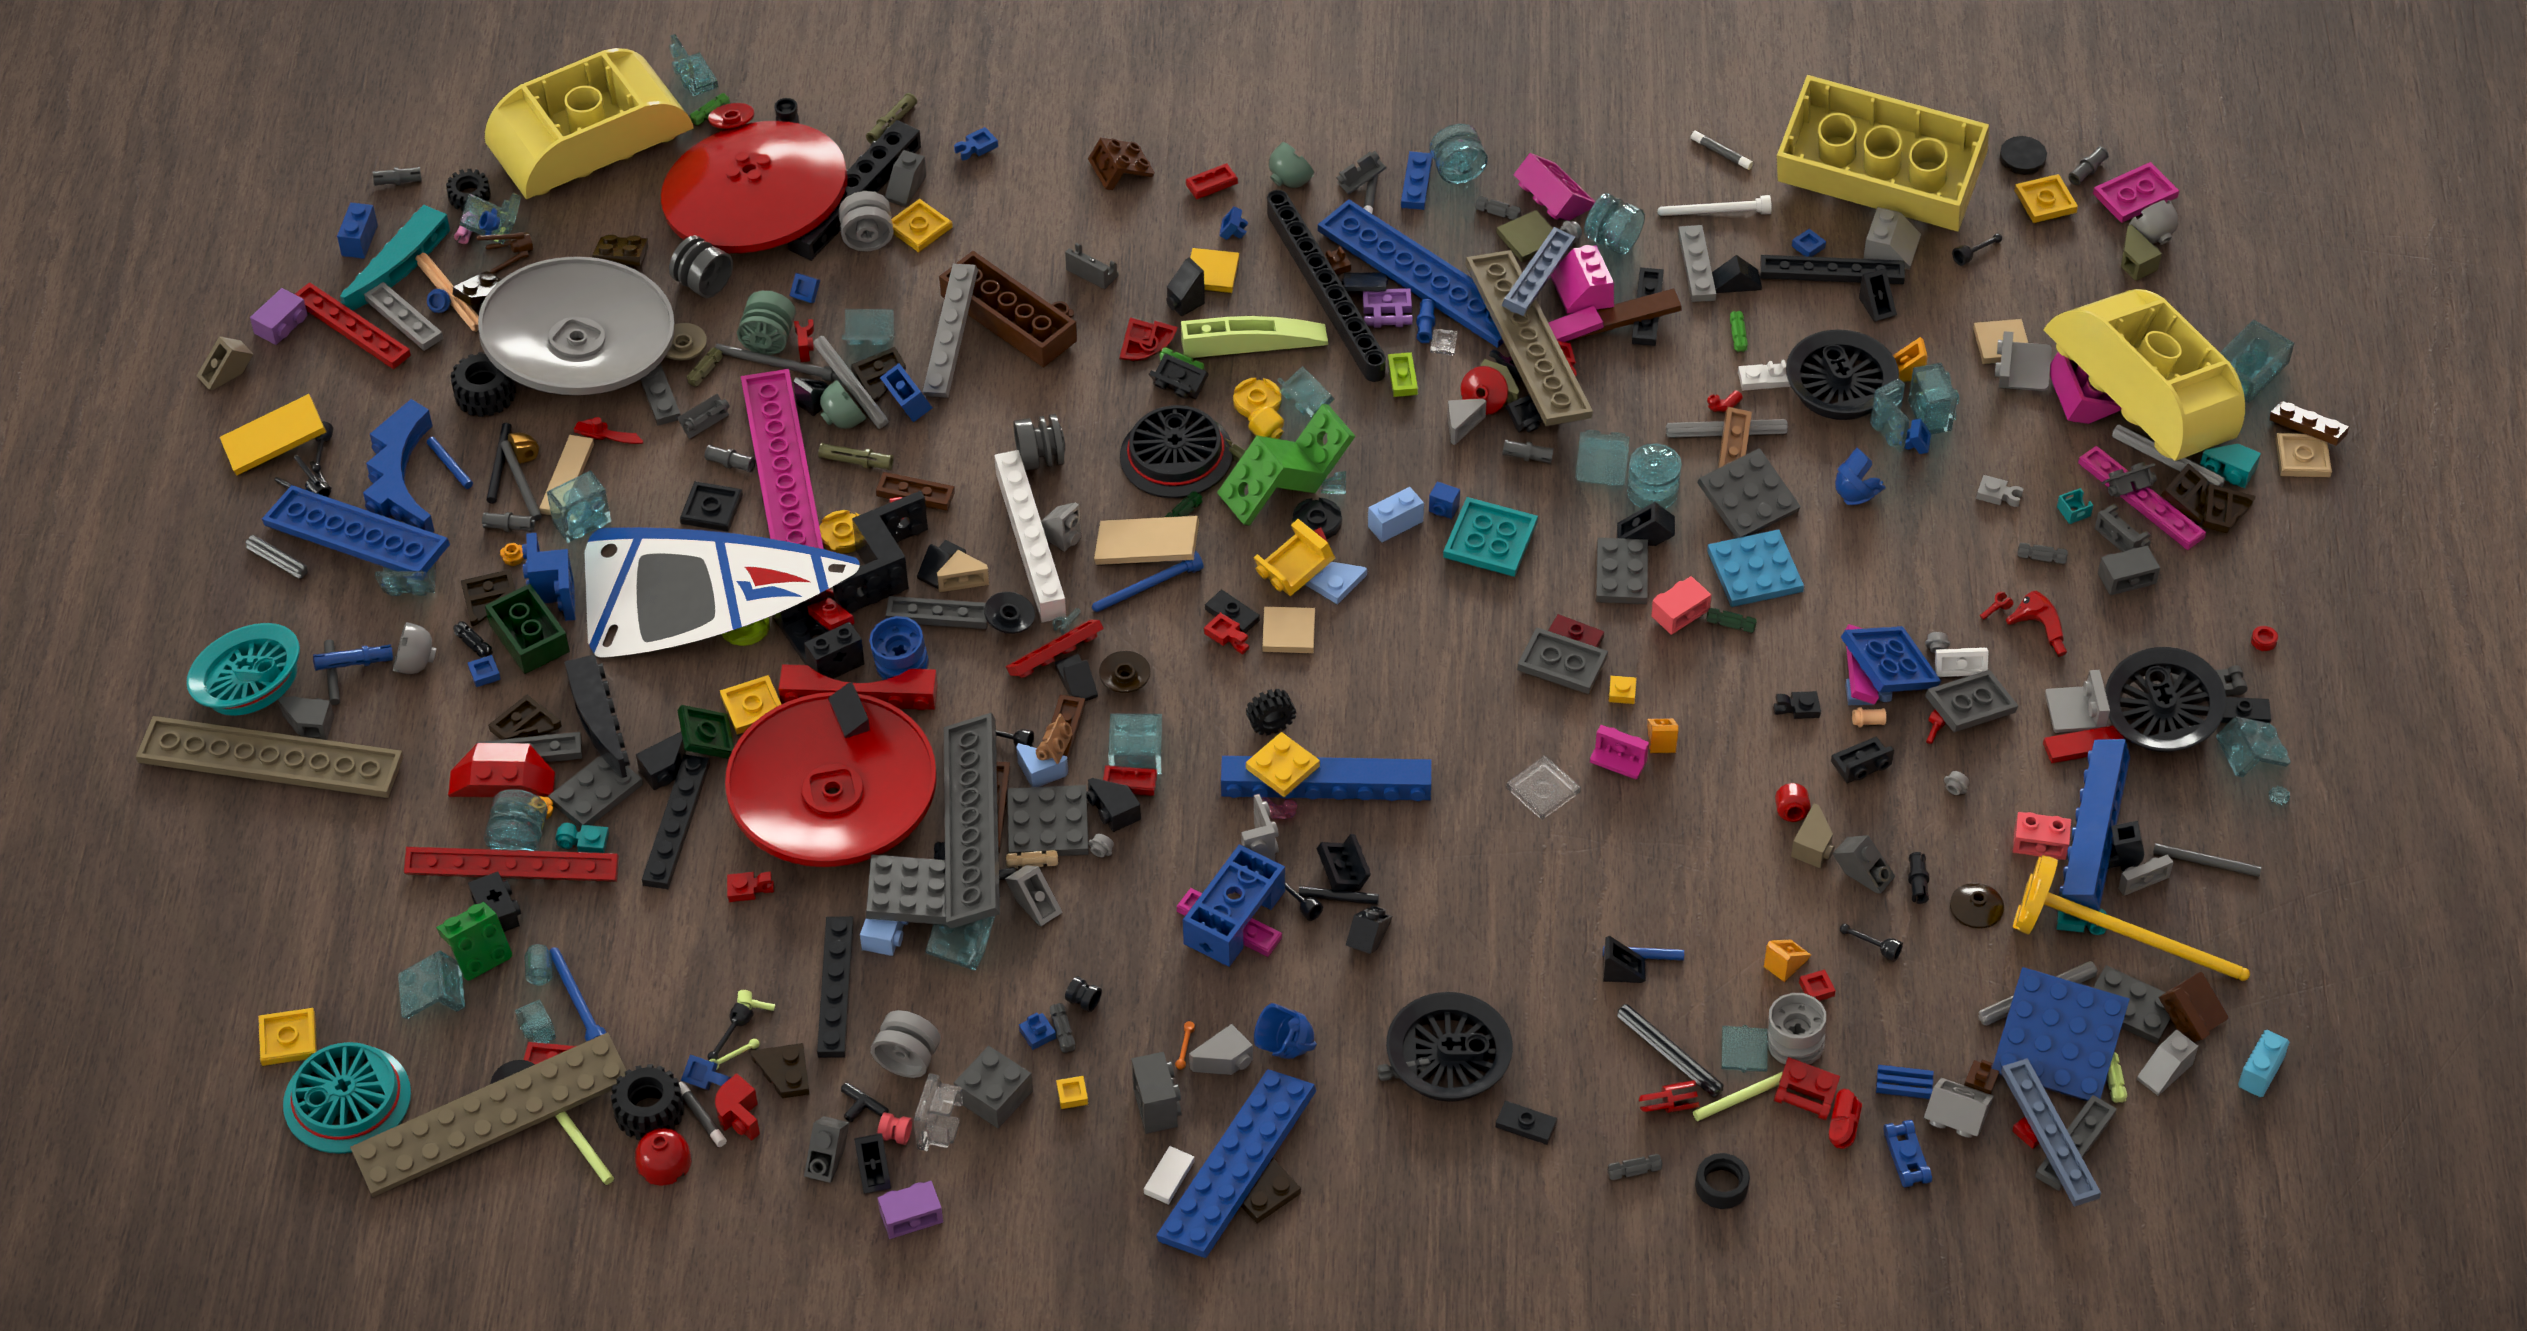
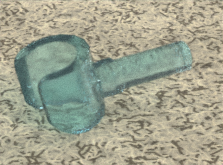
M1076 608L1066 618H1055L1053 620L1054 631L1063 626L1060 629L1061 635L1069 631L1068 625L1081 611Z

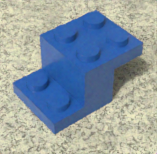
M527 533V544H522L523 558L527 559L526 563L523 564L524 579L529 578V580H526V585L531 584L544 603L558 602V609L564 612L565 621L576 620L574 578L568 549L540 552L537 533Z

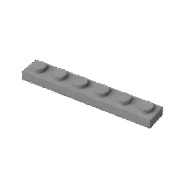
M952 265L923 388L925 396L949 397L978 272L976 265Z

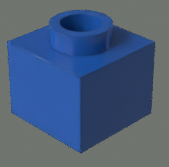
M1437 481L1429 495V512L1452 519L1460 504V489Z

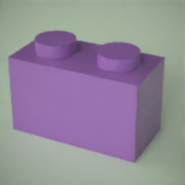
M281 288L250 317L254 334L277 345L299 323H302L308 314L304 299Z
M932 1181L915 1183L909 1188L889 1191L883 1196L878 1197L879 1211L889 1239L943 1223L942 1208Z

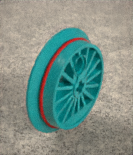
M260 623L233 630L212 642L195 659L187 676L188 692L199 704L213 708L216 712L224 715H244L263 709L279 699L294 682L300 654L299 641L290 629L279 624Z
M344 1042L333 1044L318 1050L308 1057L291 1078L283 1100L285 1120L291 1132L305 1145L327 1153H351V1146L400 1125L410 1105L411 1085L403 1066L387 1052L361 1043ZM349 1056H356L349 1069ZM341 1057L342 1075H340L333 1061L334 1059ZM328 1062L333 1075L321 1067V1065ZM314 1071L321 1078L311 1076L310 1074ZM303 1084H304V1085H308V1086H312V1087L302 1088ZM367 1101L380 1104V1107L376 1109ZM359 1106L369 1116L361 1119L356 1107ZM351 1110L356 1122L347 1124V1111ZM340 1115V1125H332L336 1116Z

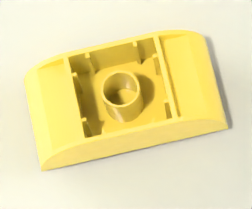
M609 49L521 84L509 92L496 105L488 119L485 129V143L525 199H529L536 195L546 194L552 188L576 178L586 177L593 171L618 160L629 159L635 153L656 144L669 142L676 136L694 129L688 114L643 56L628 49Z
M2129 290L2061 313L2054 317L2044 328V331L2056 342L2058 352L2062 356L2064 355L2070 360H2074L2089 375L2090 384L2095 389L2107 393L2122 408L2121 413L2123 417L2130 423L2140 426L2155 441L2154 446L2156 450L2163 456L2177 461L2238 437L2245 416V398L2236 371L2231 363L2163 297L2147 290Z

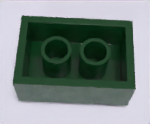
M531 584L485 605L490 627L524 674L570 652L566 632Z

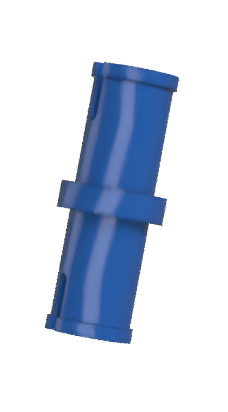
M1424 299L1420 302V313L1416 319L1418 326L1417 340L1421 343H1429L1430 339L1432 340V329L1435 326L1436 319L1434 317L1435 303L1431 299Z

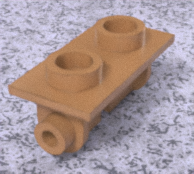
M1062 714L1058 715L1054 723L1047 726L1046 733L1042 739L1043 742L1036 749V755L1039 760L1053 758L1056 764H1059L1072 736L1071 726L1065 721Z

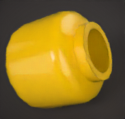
M1259 406L1248 417L1250 421L1248 428L1255 436L1279 439L1284 433L1282 430L1284 419L1270 406Z

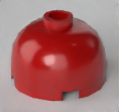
M660 1128L646 1133L638 1142L635 1150V1162L638 1173L645 1177L647 1182L654 1185L663 1186L677 1182L678 1177L683 1173L684 1175L687 1174L692 1163L688 1143L681 1134L672 1129Z

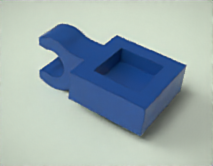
M690 1054L681 1081L709 1090L711 1083L722 1086L731 1077L717 1073V1063Z

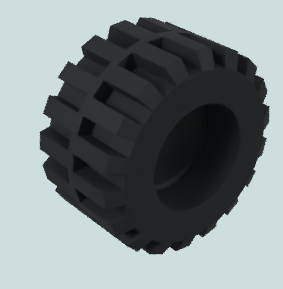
M478 352L477 355L470 354L467 359L462 358L459 361L460 364H456L453 367L454 371L451 372L452 388L456 404L460 406L463 412L468 411V414L472 416L478 414V417H484V415L493 416L495 412L501 413L504 407L508 408L511 405L510 401H514L516 393L514 380L497 369L483 352Z
M647 1064L646 1068H642L641 1065L635 1066L636 1070L631 1071L629 1069L625 1071V1077L619 1076L616 1080L617 1085H613L611 1102L616 1123H618L621 1131H625L629 1137L635 1135L636 1140H641L646 1133L654 1129L666 1128L675 1130L674 1124L679 1125L681 1115L684 1114V1103L679 1081L677 1078H674L670 1070L665 1072V1068L662 1066L654 1068L653 1064ZM646 1098L660 1099L659 1102L650 1107L635 1106L639 1101Z

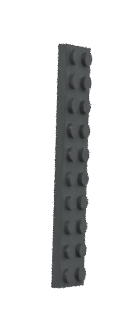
M992 713L944 727L946 923L950 929L1000 914L996 719Z

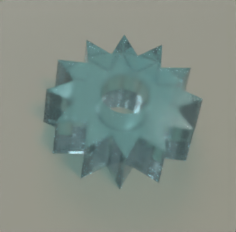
M2277 785L2276 788L2272 787L2269 791V799H2272V803L2276 802V805L2278 803L2281 805L2283 803L2287 804V801L2290 799V792L2287 791V788H2283V785L2281 787Z

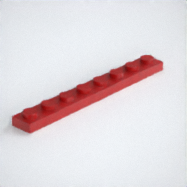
M406 847L404 873L406 875L484 877L499 872L501 878L617 882L619 855L613 853Z

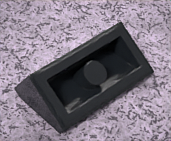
M852 682L846 684L828 698L845 738L870 731L867 714Z

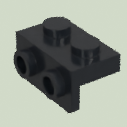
M1165 353L1156 372L1151 370L1149 376L1153 379V384L1158 388L1166 390L1168 387L1175 390L1174 394L1183 399L1190 397L1196 400L1209 374L1203 369Z
M1530 395L1511 402L1506 406L1518 433L1527 430L1529 433L1541 427L1540 423L1543 420Z
M1876 736L1833 754L1831 762L1845 782L1850 783L1854 780H1862L1867 775L1878 770L1883 771L1892 765L1894 749L1892 746L1885 748Z
M1349 834L1344 843L1321 842L1316 849L1332 890L1360 891L1371 873L1356 835Z

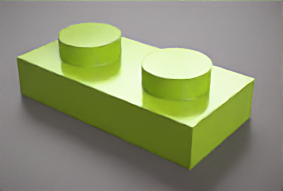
M1412 352L1388 354L1387 361L1393 397L1418 395Z

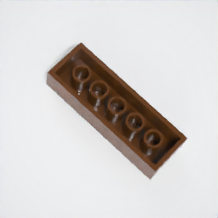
M975 251L970 252L956 263L976 265L978 269L968 315L1043 368L1077 342L1076 321ZM952 267L939 276L940 292L944 299Z

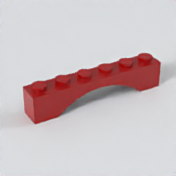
M782 664L779 683L781 704L803 696L837 692L850 682H842L824 676L808 665ZM909 669L900 675L872 683H853L857 694L880 699L898 709L935 710L938 687L935 669Z

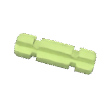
M2114 1052L2107 1075L2109 1089L2112 1091L2110 1092L2112 1101L2114 1103H2123L2126 1101L2127 1091L2123 1086L2125 1083L2121 1066L2118 1064L2120 1063L2119 1057Z

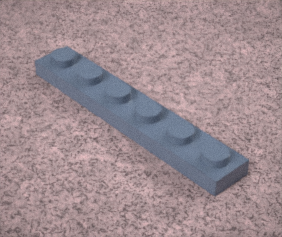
M1554 227L1504 298L1502 306L1513 313L1524 316L1573 245L1575 236Z
M2028 1058L2002 1066L2001 1073L2073 1206L2100 1199L2101 1191Z

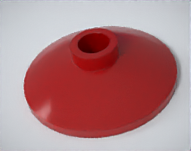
M730 103L714 109L709 114L708 120L712 126L717 128H735L752 120L755 113L753 107L748 104Z
M1479 366L1473 368L1464 376L1461 383V396L1463 400H1486V415L1497 412L1504 406L1508 397V385L1504 376L1498 370L1489 366ZM1479 388L1485 390V396H1481L1478 393Z

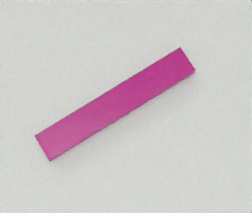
M2095 446L2079 457L2078 464L2101 482L2109 479L2108 474L2123 469L2124 473L2129 472L2098 446ZM2130 482L2133 491L2120 496L2187 550L2205 538L2206 532L2150 487L2136 490L2133 482Z

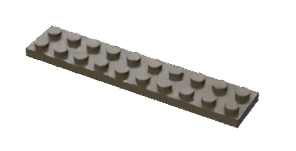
M1512 251L1466 257L1465 265L1545 426L1591 419L1593 410L1537 300L1533 301L1524 316L1513 313L1502 306L1504 298L1522 274Z
M157 716L152 717L136 755L137 762L142 764L389 798L404 758L401 750Z
M607 1032L355 1144L350 1148L372 1197H375L552 1118L559 1113L612 1091L613 1085H617L616 1080L619 1076L625 1077V1071L627 1070Z

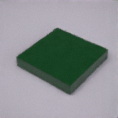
M681 705L677 711L684 750L729 759L734 749L728 714Z

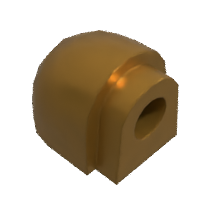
M511 433L508 435V441L511 443L519 464L532 461L537 457L539 446L531 435L526 433Z

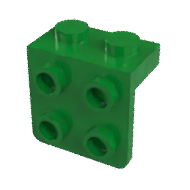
M484 902L472 905L467 911L456 917L448 918L443 924L436 927L440 937L450 945L461 974L468 981L512 957V951L497 914Z

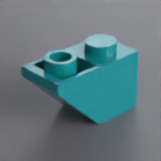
M2241 444L2211 448L2203 452L2200 465L2223 476L2226 481L2245 489L2257 470L2261 453Z

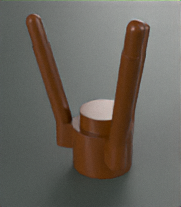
M528 232L476 237L477 240L510 239L509 241L486 245L485 248L494 249L511 246L513 253L518 252V255L491 269L490 272L493 274L522 258L529 257L528 252L533 251L532 240Z

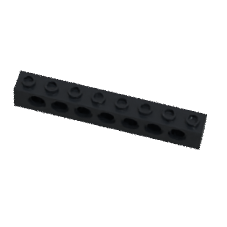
M898 120L886 128L883 135L877 141H874L870 148L863 155H860L857 161L847 169V186L835 210L816 228L800 238L789 242L788 250L812 261L841 231L839 219L841 202L856 192L871 191L877 193L890 180L893 165L902 151L916 153L921 148L920 130Z

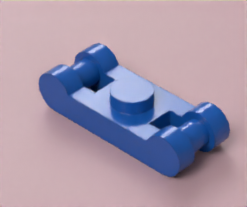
M1902 1121V1124L1894 1125L1893 1123L1884 1124V1135L1902 1186L1904 1188L1910 1187L1916 1182H1921L1922 1184L1931 1183V1170L1923 1156L1913 1121ZM1904 1135L1906 1140L1898 1141L1897 1136Z

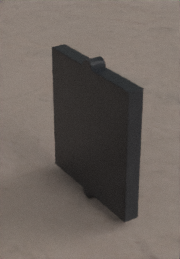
M1381 272L1344 273V279H1342V285H1344L1346 291H1386V285L1388 284V279Z

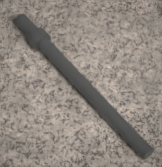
M718 343L715 346L723 355L822 377V380L830 382L834 380L841 381L830 366L823 368Z

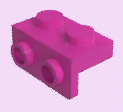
M1600 725L1597 730L1596 745L1590 757V763L1630 778L1638 779L1647 762L1649 742L1640 737L1620 732L1615 728Z

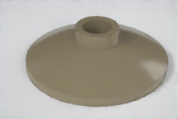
M691 323L674 324V338L666 357L673 360H688L702 353L707 344V337L703 329Z

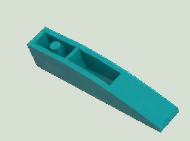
M423 205L399 229L392 240L385 244L381 252L370 261L369 265L356 276L348 288L343 290L340 295L341 303L354 311L368 303L365 300L364 294L384 282L391 288L418 266L415 259L416 256L421 253L429 255L450 232L447 214Z

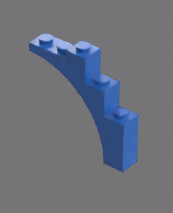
M412 399L370 433L372 449L376 455L366 464L369 472L368 477L373 484L363 492L367 511L385 517L392 515L398 521L402 520L408 525L433 533L434 527L431 515L415 502L405 486L406 466L410 455L419 440L433 426L429 410Z

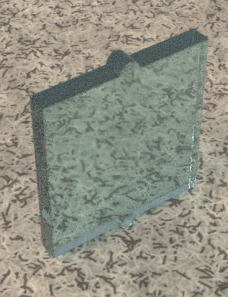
M1747 1025L1742 1027L1722 1026L1721 1069L1741 1070L1743 1073L1747 1071L1767 1072L1768 1029L1749 1028Z

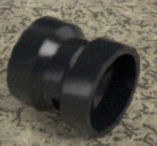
M791 98L779 99L774 105L776 121L799 123L797 102Z
M1076 976L1067 987L1065 1000L1072 1004L1078 1003L1083 1010L1092 1012L1100 1001L1102 989L1096 985L1089 986L1085 979Z

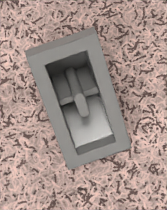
M1466 399L1448 401L1447 418L1450 441L1453 445L1457 444L1486 417V400Z

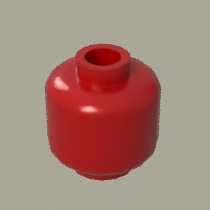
M1797 783L1785 784L1776 792L1777 812L1783 820L1797 822L1807 817L1811 804L1808 791L1804 786Z

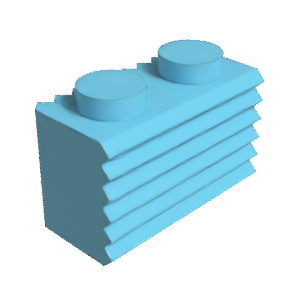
M2264 1030L2243 1067L2238 1083L2239 1088L2258 1097H2263L2285 1058L2290 1043L2289 1040L2269 1030Z

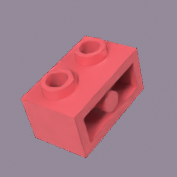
M1690 576L1684 581L1677 582L1673 588L1665 593L1658 594L1654 598L1651 617L1672 635L1708 612L1711 594Z
M2018 812L2012 853L2041 857L2044 855L2066 860L2070 842L2071 819L2059 816L2038 815L2031 812Z

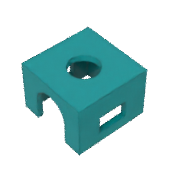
M2081 488L2059 495L2057 508L2069 524L2091 517L2093 504L2089 501L2088 506H2085L2083 502L2084 492Z

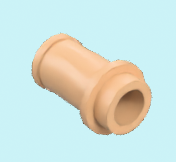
M1858 707L1857 710L1852 712L1853 725H1858L1859 728L1863 727V725H1885V708L1863 710L1862 707Z

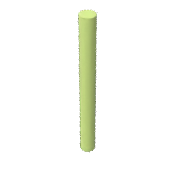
M1782 1072L1693 1111L1696 1121H1700L1778 1086Z
M562 1112L555 1117L603 1183L608 1185L613 1182L614 1177L568 1114Z

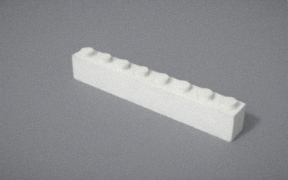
M1019 450L996 454V476L1041 623L1066 618L1065 597Z

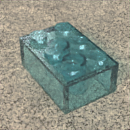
M2253 319L2220 352L2236 371L2243 388L2245 402L2250 403L2289 364L2294 342Z

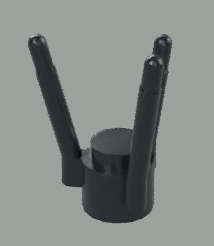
M295 455L294 459L310 478L305 484L306 490L329 497L332 488L325 481L321 472L315 473L317 476L315 477L301 458ZM314 461L310 462L311 467L315 463ZM279 477L274 478L276 482L286 488L292 485Z

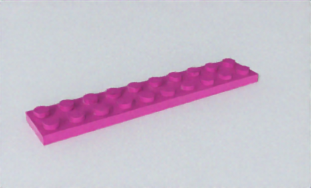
M789 369L741 376L770 539L824 549Z

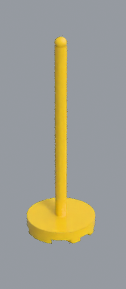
M2042 855V857L2038 858L2034 873L2028 879L2022 903L2017 908L2013 922V928L2029 935L2043 905H2046L2241 981H2246L2250 977V971L2247 968H2242V966L2050 893L2049 889L2058 863L2057 859L2050 856Z

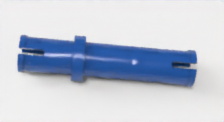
M391 644L378 647H368L366 645L356 650L313 654L315 671L361 664L370 666V663L393 661Z

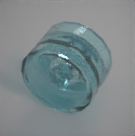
M1450 125L1440 130L1430 143L1429 151L1436 164V168L1441 178L1448 183L1460 184L1468 182L1479 176L1487 165L1488 156L1481 144L1478 133L1470 125Z

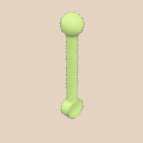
M751 1039L749 1044L717 1060L710 1059L709 1061L717 1063L718 1069L720 1064L749 1049H757L760 1043L757 1039Z

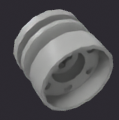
M1790 993L1775 1000L1769 1009L1768 1049L1771 1055L1783 1064L1786 1063L1788 1057L1806 1064H1812L1821 1057L1825 1047L1826 1011L1822 1003L1815 997L1805 993Z

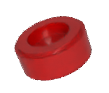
M2268 626L2255 628L2251 637L2252 645L2261 651L2274 649L2278 641L2277 632Z

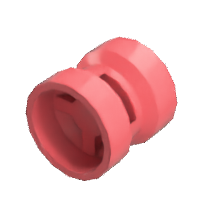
M884 1112L879 1122L878 1134L882 1133L883 1141L892 1139L897 1144L906 1145L911 1135L912 1118L905 1116L896 1118L893 1114Z

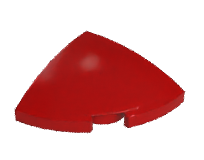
M1130 317L1119 359L1138 361L1148 359L1157 352H1161L1173 340L1178 327L1154 321L1152 324Z

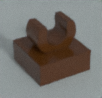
M1341 246L1338 247V250L1326 251L1324 255L1336 275L1351 271V263Z
M1974 1060L1964 1086L1991 1095L2000 1071L1992 1069L1993 1063L1985 1060L1978 1062Z

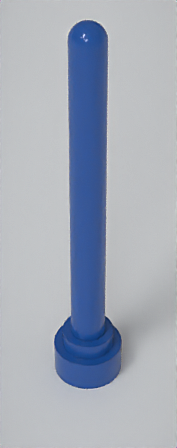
M1195 551L1194 560H1182L1181 563L1094 602L1092 610L1099 612L1185 571L1195 573L1204 568L1202 559L1198 552Z
M556 947L551 948L549 955L586 1028V1042L607 1033L603 1027L596 1025L560 950Z

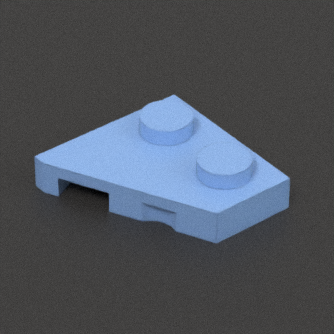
M1331 562L1305 585L1338 605L1367 576V568Z

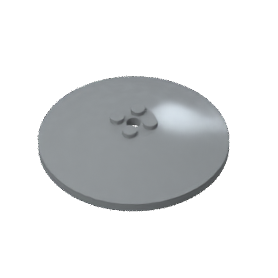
M592 257L553 258L520 268L506 276L491 289L479 311V339L486 356L495 367L516 382L536 390L555 394H597L616 390L634 383L649 374L662 362L674 338V314L671 304L663 291L647 276L635 269L617 262Z

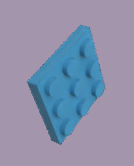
M1779 529L1708 544L1707 552L1731 607L1803 592L1804 584Z

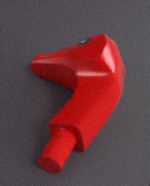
M2037 590L2031 591L2025 595L2015 612L2007 617V624L2012 625L2028 620L2040 621L2045 627L2049 645H2053L2058 657L2064 656L2067 651L2063 644L2062 626L2055 606Z

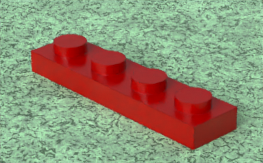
M1090 619L1005 667L1010 676L1026 677L1034 672L1033 668L1040 664L1045 666L1055 661L1054 656L1061 652L1067 654L1077 648L1076 644L1083 641L1085 643L1095 639L1098 636L1097 632L1104 628L1100 620Z

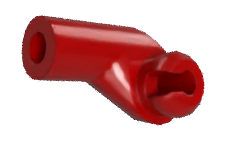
M1734 390L1726 399H1720L1719 395L1713 394L1707 399L1708 407L1713 412H1726L1728 407L1734 408L1743 399V396L1737 390Z

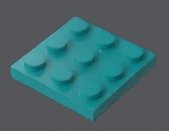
M1466 497L1443 551V558L1515 577L1538 523V516Z

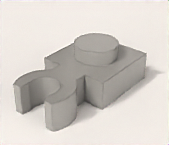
M1983 475L1976 499L2001 505L2003 500L2010 506L2018 507L2019 497L2022 498L2024 489L2019 486L2007 487L2008 481Z

